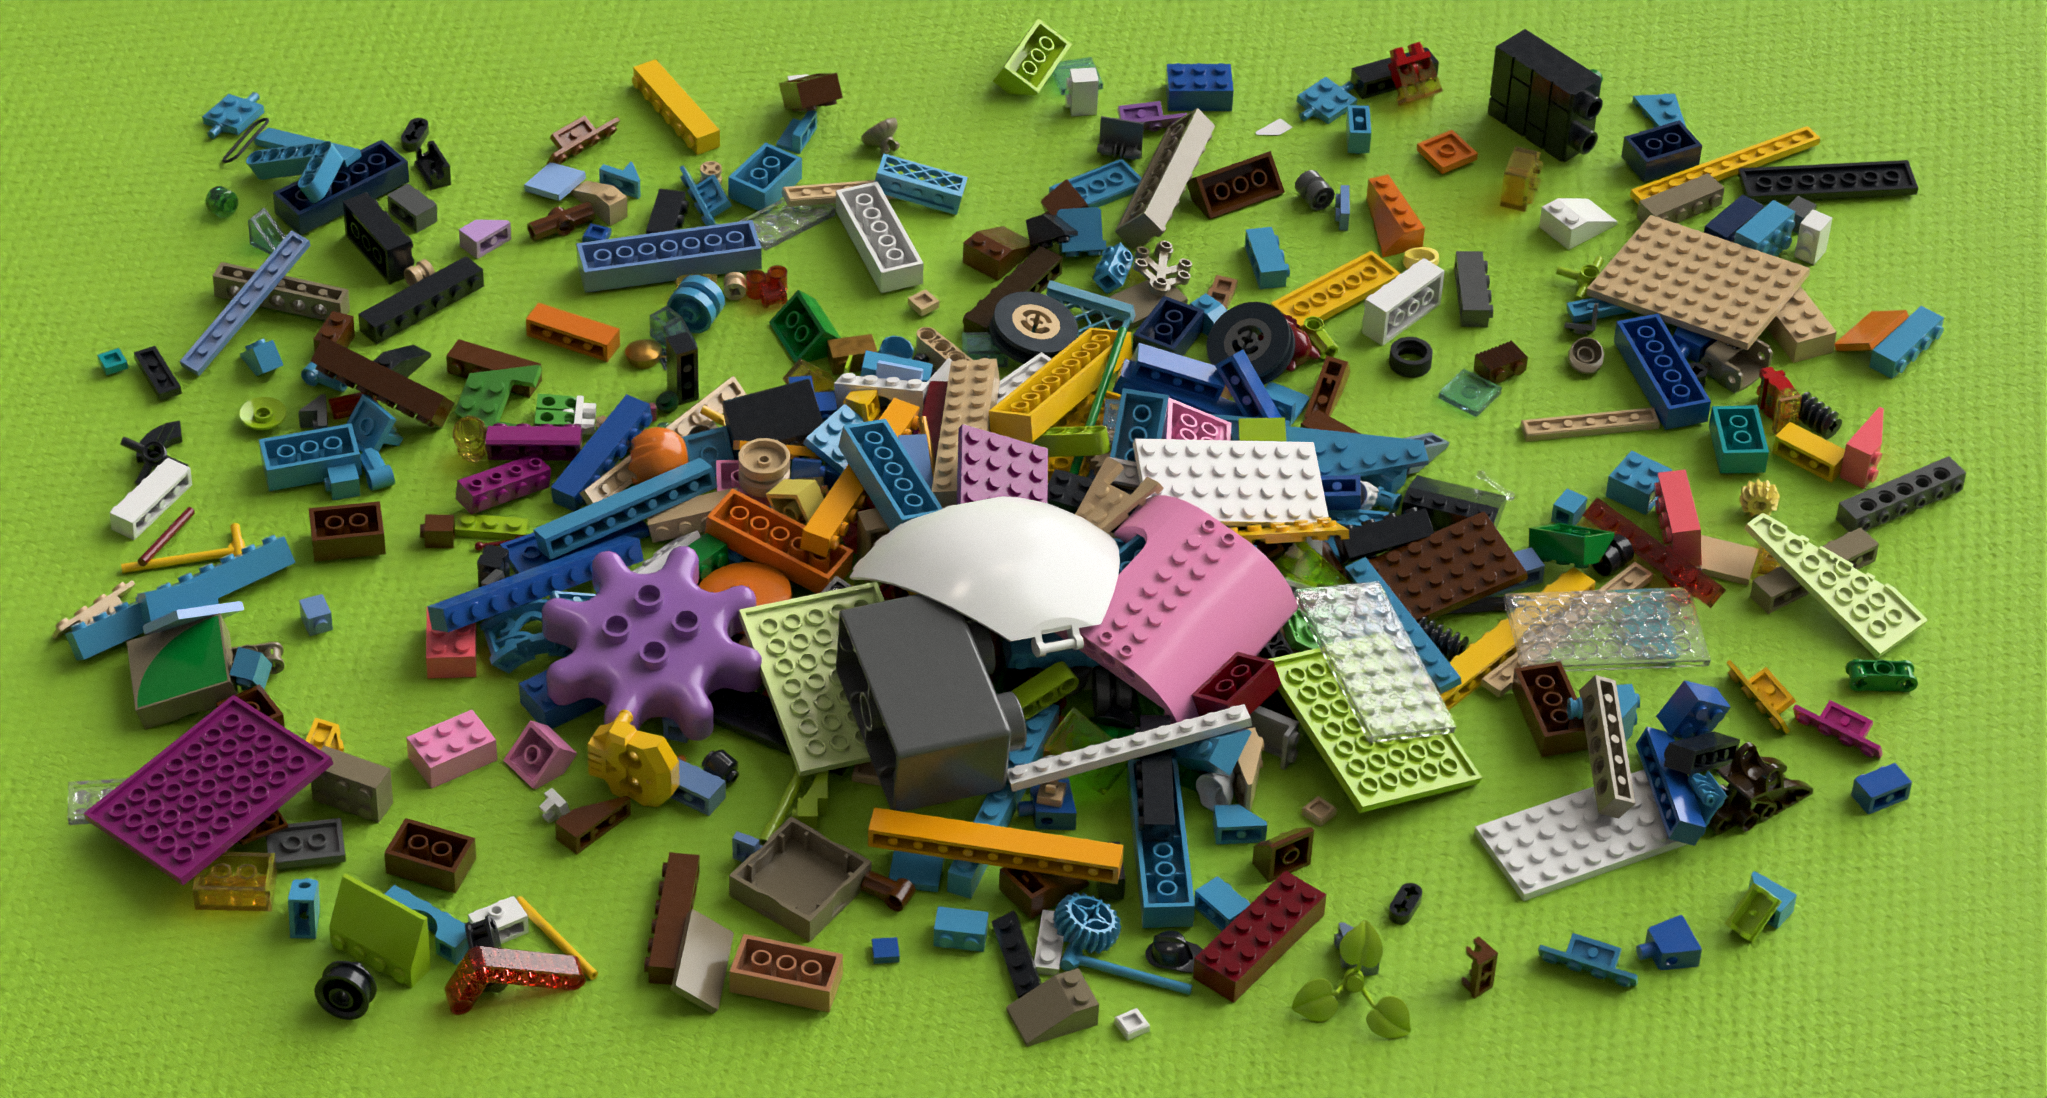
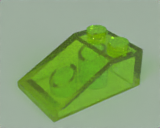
M1307 541L1294 542L1275 563L1283 577H1289L1293 581L1344 596L1352 586Z
M1073 707L1043 746L1054 756L1065 752L1083 749L1090 745L1108 742L1114 738ZM1128 760L1076 775L1093 790L1105 795L1127 768Z

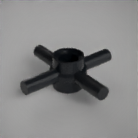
M165 423L158 439L150 441L146 445L127 437L122 438L120 445L140 453L144 462L134 482L137 486L143 479L149 476L152 469H155L167 458L188 467V464L168 456L164 447L174 428L172 424ZM154 451L160 453V456L157 458H151L148 455Z

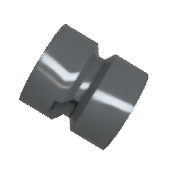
M1315 170L1305 171L1295 182V190L1315 211L1325 209L1334 199V190Z

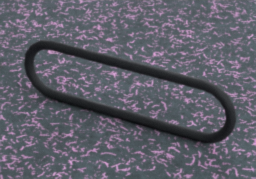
M262 118L256 121L223 157L222 162L229 163L237 159L266 127L269 119ZM265 121L234 157L226 160L251 130L259 123Z

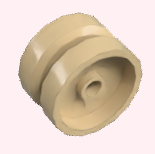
M758 438L747 442L741 447L738 453L739 485L748 494L757 497H767L766 493L781 481L790 479V452L783 443L770 438Z

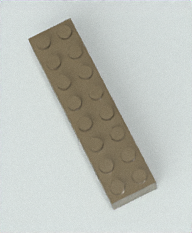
M1198 108L1168 126L1115 230L1132 249L1139 245H1146L1152 237H1159L1165 232V225L1172 218V211L1179 204L1180 201L1178 199L1186 190L1185 185L1192 178V171L1199 164L1198 159L1205 152L1206 143L1212 138L1211 133L1215 125Z

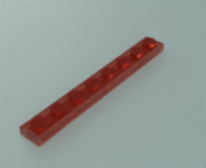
M1596 498L1582 516L1600 530L1614 532V535L1620 534L1626 537L1633 546L1635 555L1710 609L1726 591L1720 584L1599 498Z

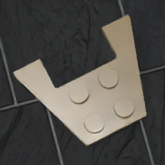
M1107 456L1075 515L1086 519L1101 530L1109 533L1129 517L1127 513L1137 505L1144 506L1147 497L1154 492L1159 494L1164 487L1149 477H1146L1131 495L1110 485L1124 467L1120 462Z

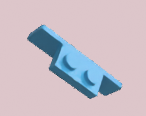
M682 165L679 167L683 174L680 178L687 188L690 187L687 191L693 201L697 200L694 205L701 215L704 213V216L701 217L706 226L717 225L714 217L732 206L719 180L713 174L696 185L692 176Z
M1572 933L1566 952L1540 945L1538 948L1539 956L1545 962L1551 964L1560 962L1566 964L1568 969L1580 972L1582 969L1591 972V975L1598 979H1605L1606 977L1614 979L1615 983L1624 987H1630V985L1637 986L1638 976L1636 974L1616 968L1622 949Z

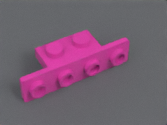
M1829 700L1820 716L1798 705L1794 706V715L1801 724L1806 726L1811 724L1817 727V730L1823 735H1833L1839 738L1838 740L1848 747L1853 745L1868 757L1876 756L1881 758L1883 755L1880 745L1865 739L1873 726L1872 720Z

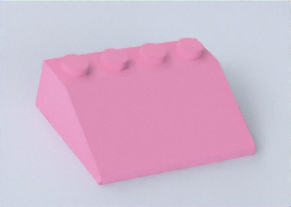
M1169 398L1161 439L1231 441V423Z

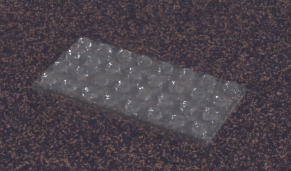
M1379 581L1295 590L1294 597L1369 743L1454 733L1457 726Z
M1689 587L1507 593L1503 599L1521 667L1561 661L1565 672L1698 667L1709 666L1711 661Z

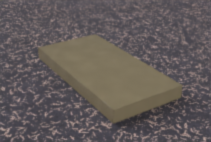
M1148 280L1108 297L1134 305L1135 318L1133 323L1129 324L1127 331L1140 326L1163 298L1155 296L1149 291ZM1175 286L1171 287L1170 291L1165 295L1188 304V298ZM1093 314L1098 321L1103 320L1100 314ZM1115 320L1109 324L1112 330H1116L1122 327L1123 321Z
M691 909L687 913L671 990L714 1014L719 1008L734 932Z

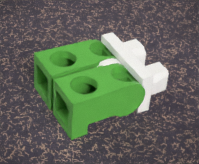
M537 395L534 426L552 424L563 427L565 424H575L577 427H581L582 434L594 435L596 403H584V396H577L575 398L564 395Z

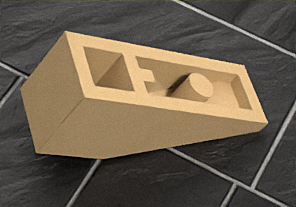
M585 181L570 192L581 203L589 201L595 214L609 226L628 217L627 196L613 185Z

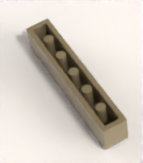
M1860 527L1834 541H1829L1822 547L1853 564L1852 567L1858 570L1876 561L1879 543ZM1781 566L1753 580L1750 598L1765 612L1770 614L1810 593Z

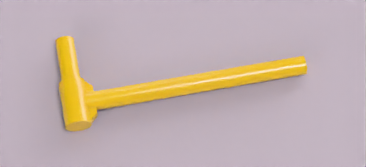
M238 523L231 524L232 542L228 545V548L151 559L144 567L140 566L138 561L121 564L122 573L220 559L232 553L234 556L242 553L241 549L245 547L240 525Z

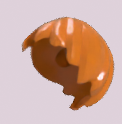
M653 427L643 430L631 440L634 449L631 450V462L628 469L637 476V480L632 478L634 485L688 463L685 441L673 430Z

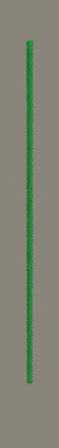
M1119 327L1085 426H1095L1127 334L1125 327ZM1074 456L1069 473L1078 475L1084 456ZM1005 658L994 687L996 694L1003 693L1011 668H1007Z

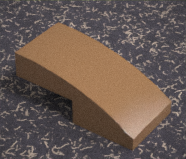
M1216 275L1212 287L1209 288L1208 295L1228 309L1236 291L1238 280Z

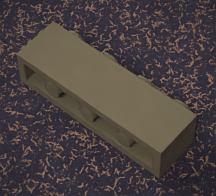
M1707 173L1639 201L1637 219L1643 224L1652 215L1673 223L1681 222L1722 205L1724 187Z

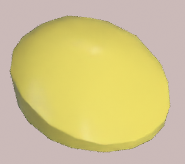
M1428 247L1411 248L1405 252L1403 264L1409 269L1413 264L1425 258L1437 266L1439 263V253L1435 249Z

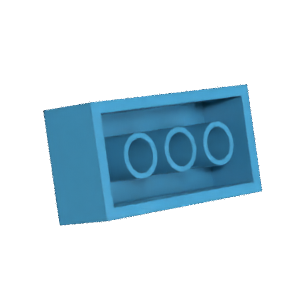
M352 423L259 439L261 462L269 491L324 482V478L328 477V467L355 463L358 475H362L360 452Z

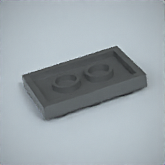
M341 818L288 824V828L266 836L270 870L346 862Z

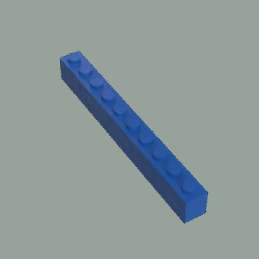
M621 536L427 606L432 630L450 632L549 596L552 591H562L592 580V562L600 552L611 551L617 553L627 567L642 562L644 559L640 539Z

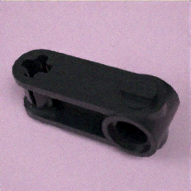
M487 915L485 919L475 923H465V932L474 967L477 989L482 992L490 991L493 993L503 991L507 987L510 977L494 918L491 915ZM495 973V979L489 982L490 976Z

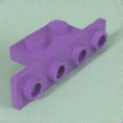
M1160 101L1118 106L1117 109L1119 119L1144 123V130L1159 131L1162 128H1167L1187 115V113L1163 116Z

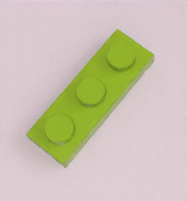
M458 513L454 532L455 536L513 540L517 536L527 535L529 519Z

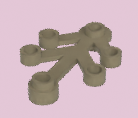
M1163 240L1156 245L1154 255L1158 258V264L1148 256L1150 251L1146 247H1137L1135 252L1137 259L1134 262L1133 269L1141 273L1149 281V291L1153 295L1163 297L1170 291L1171 287L1180 284L1187 285L1189 283L1191 275L1188 272H1190L1192 267L1190 260L1182 258L1179 260L1178 265L1167 267V261L1173 253L1170 242ZM1147 266L1156 274V276L1147 269ZM1177 274V277L1165 279L1166 276Z

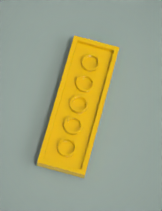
M1371 250L1271 302V306L1278 309L1282 314L1292 316L1303 330L1304 320L1307 317L1316 316L1324 321L1366 299L1401 273Z

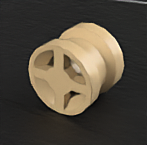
M715 161L704 162L700 166V182L714 174L720 184H722V166Z
M730 272L725 275V297L730 300H740L745 296L746 278L743 274Z

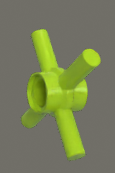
M1597 256L1592 265L1582 266L1580 272L1558 266L1557 275L1574 279L1578 282L1579 290L1574 298L1575 301L1585 298L1587 288L1600 274V268L1604 259L1601 256Z

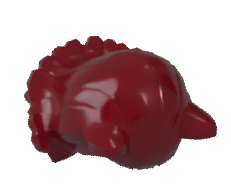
M1283 314L1295 336V351L1291 362L1286 368L1287 371L1293 372L1296 367L1303 365L1308 359L1318 360L1321 356L1318 349L1311 344L1309 336L1297 324V320L1290 315ZM1257 335L1260 341L1263 340L1264 336Z

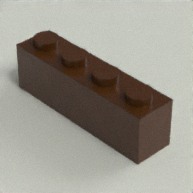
M460 339L457 340L446 355L447 373L468 379L469 373L540 365L541 367L540 363ZM542 372L536 388L514 384L511 392L530 398L542 382Z

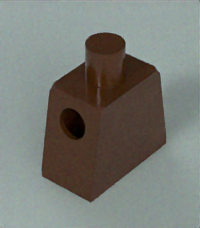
M1067 179L1041 200L1045 212L1043 214L1057 215V211L1060 209L1089 208L1086 201Z

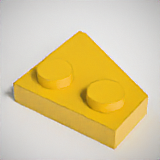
M315 718L305 741L319 750L323 746H327L341 752L344 751L343 741L340 739L339 724Z

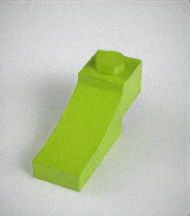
M828 771L816 774L811 788L803 798H798V808H793L792 812L793 818L816 831L818 815H827Z

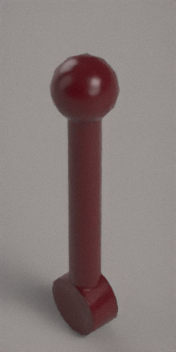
M510 540L490 543L476 542L474 547L477 551H481L486 545L500 546V544Z

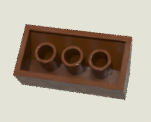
M1271 151L1197 176L1186 183L1193 203L1208 219L1285 192Z

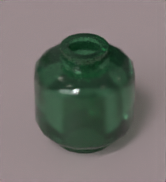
M223 186L212 188L205 199L207 209L223 218L233 215L239 205L237 195Z

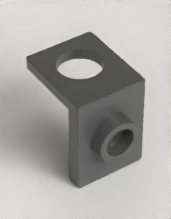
M1599 303L1594 304L1592 325L1566 322L1564 328L1574 329L1573 333L1587 334V330L1595 331Z

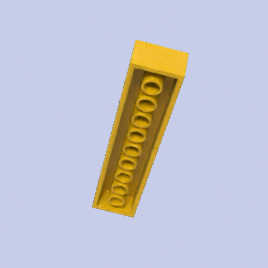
M1099 328L1087 329L989 410L990 432L1033 443L1099 386L1118 331ZM1127 332L1113 374L1121 368L1125 358L1128 360L1132 358L1131 332Z

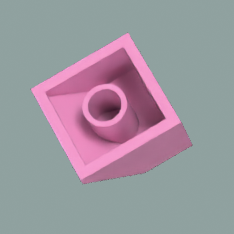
M530 720L503 761L533 789H537L564 774L578 753L548 725Z

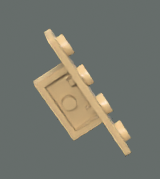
M133 580L127 584L121 582L112 589L113 593L108 596L102 594L93 601L94 605L87 608V606L80 608L74 613L75 617L68 620L65 618L55 625L57 629L52 635L53 638L57 639L71 630V626L85 621V624L94 621L92 617L106 611L109 614L114 612V607L123 603L120 598L128 594L135 586Z

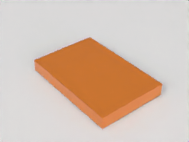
M1871 311L1835 342L1836 351H1865L1874 349L1909 317L1907 311Z

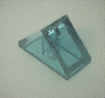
M265 207L248 220L250 245L271 255L286 236Z

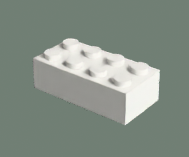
M1423 258L1402 274L1397 275L1391 282L1383 285L1377 292L1369 295L1364 302L1365 310L1362 320V333L1383 346L1441 304L1445 270Z

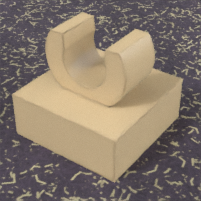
M1059 779L1040 784L1037 803L1061 808L1066 792V783L1059 782Z

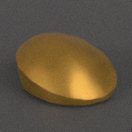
M652 339L633 341L625 349L627 360L635 368H651L659 362L662 355V346L658 341Z

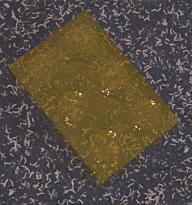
M224 852L194 877L192 890L195 910L272 912L277 879L275 853Z

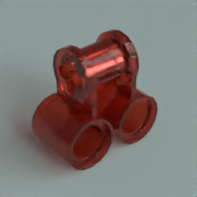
M774 265L768 269L767 273L761 270H751L746 274V295L750 299H761L765 309L769 308V305L786 304L788 301L786 293L788 289V272L785 267Z

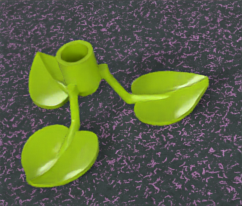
M1363 920L1345 934L1339 947L1343 960L1350 965L1357 964V966L1348 969L1344 973V982L1340 983L1339 987L1333 992L1331 983L1326 979L1320 978L1307 982L1297 992L1292 1003V1010L1311 1021H1327L1334 1016L1338 1009V1002L1334 996L1338 995L1344 988L1352 993L1361 991L1373 1008L1366 1016V1022L1370 1030L1384 1038L1406 1036L1411 1032L1410 1014L1405 1002L1396 996H1385L1376 1005L1364 987V976L1360 971L1361 966L1363 965L1367 968L1375 967L1382 958L1383 947L1376 929L1367 920Z

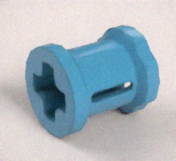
M1379 486L1374 506L1379 505L1388 509L1390 513H1396L1400 506L1402 495L1399 493L1395 495L1385 491L1384 487Z

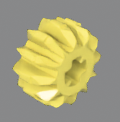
M1758 478L1755 483L1749 481L1747 486L1742 487L1740 503L1744 512H1749L1751 517L1762 513L1770 516L1772 511H1777L1780 495L1775 484L1770 485L1768 480L1761 482Z

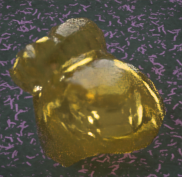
M467 415L459 419L453 427L452 436L457 446L458 455L468 462L477 463L487 454L485 446L487 428L480 418Z

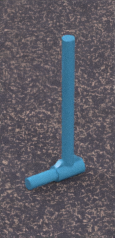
M1072 944L1067 946L1060 962V967L1066 971L1081 965L1188 995L1191 994L1193 985L1084 956L1079 947H1072Z

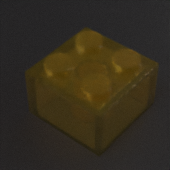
M1515 146L1504 172L1500 206L1526 212L1528 205L1533 204L1534 191H1538L1541 179L1538 178V174L1541 173L1543 162L1540 161L1541 152Z

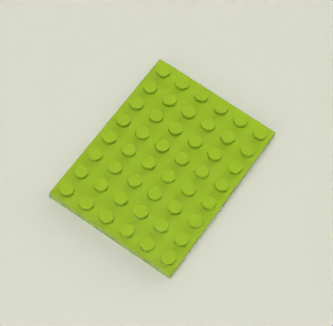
M1385 634L1268 659L1274 661L1282 683L1277 688L1359 813L1480 783L1481 775Z

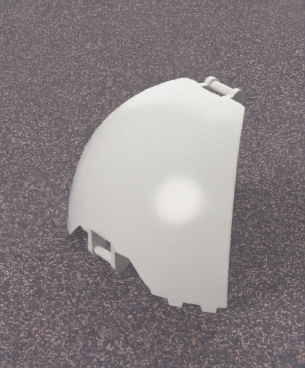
M996 497L946 506L936 512L898 525L874 543V547L854 566V571L849 578L852 580L878 581L923 595L971 618L1009 642L1032 638V652L1036 657H1044L1046 653L1071 648L1079 650L1084 647V641L1080 635L1079 628L1102 623L1115 590L1120 557L1116 541L1108 533L1080 516L1048 503L1017 497ZM1067 630L1069 639L1044 643L1042 640V634Z

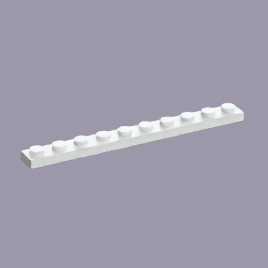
M1245 704L1232 706L1225 710L1207 713L1192 719H1185L1181 722L1160 726L1145 732H1137L1123 738L1090 745L1083 749L1065 752L1050 758H1043L1032 763L1017 765L1008 769L1007 779L1012 792L1250 727L1252 726L1251 717Z

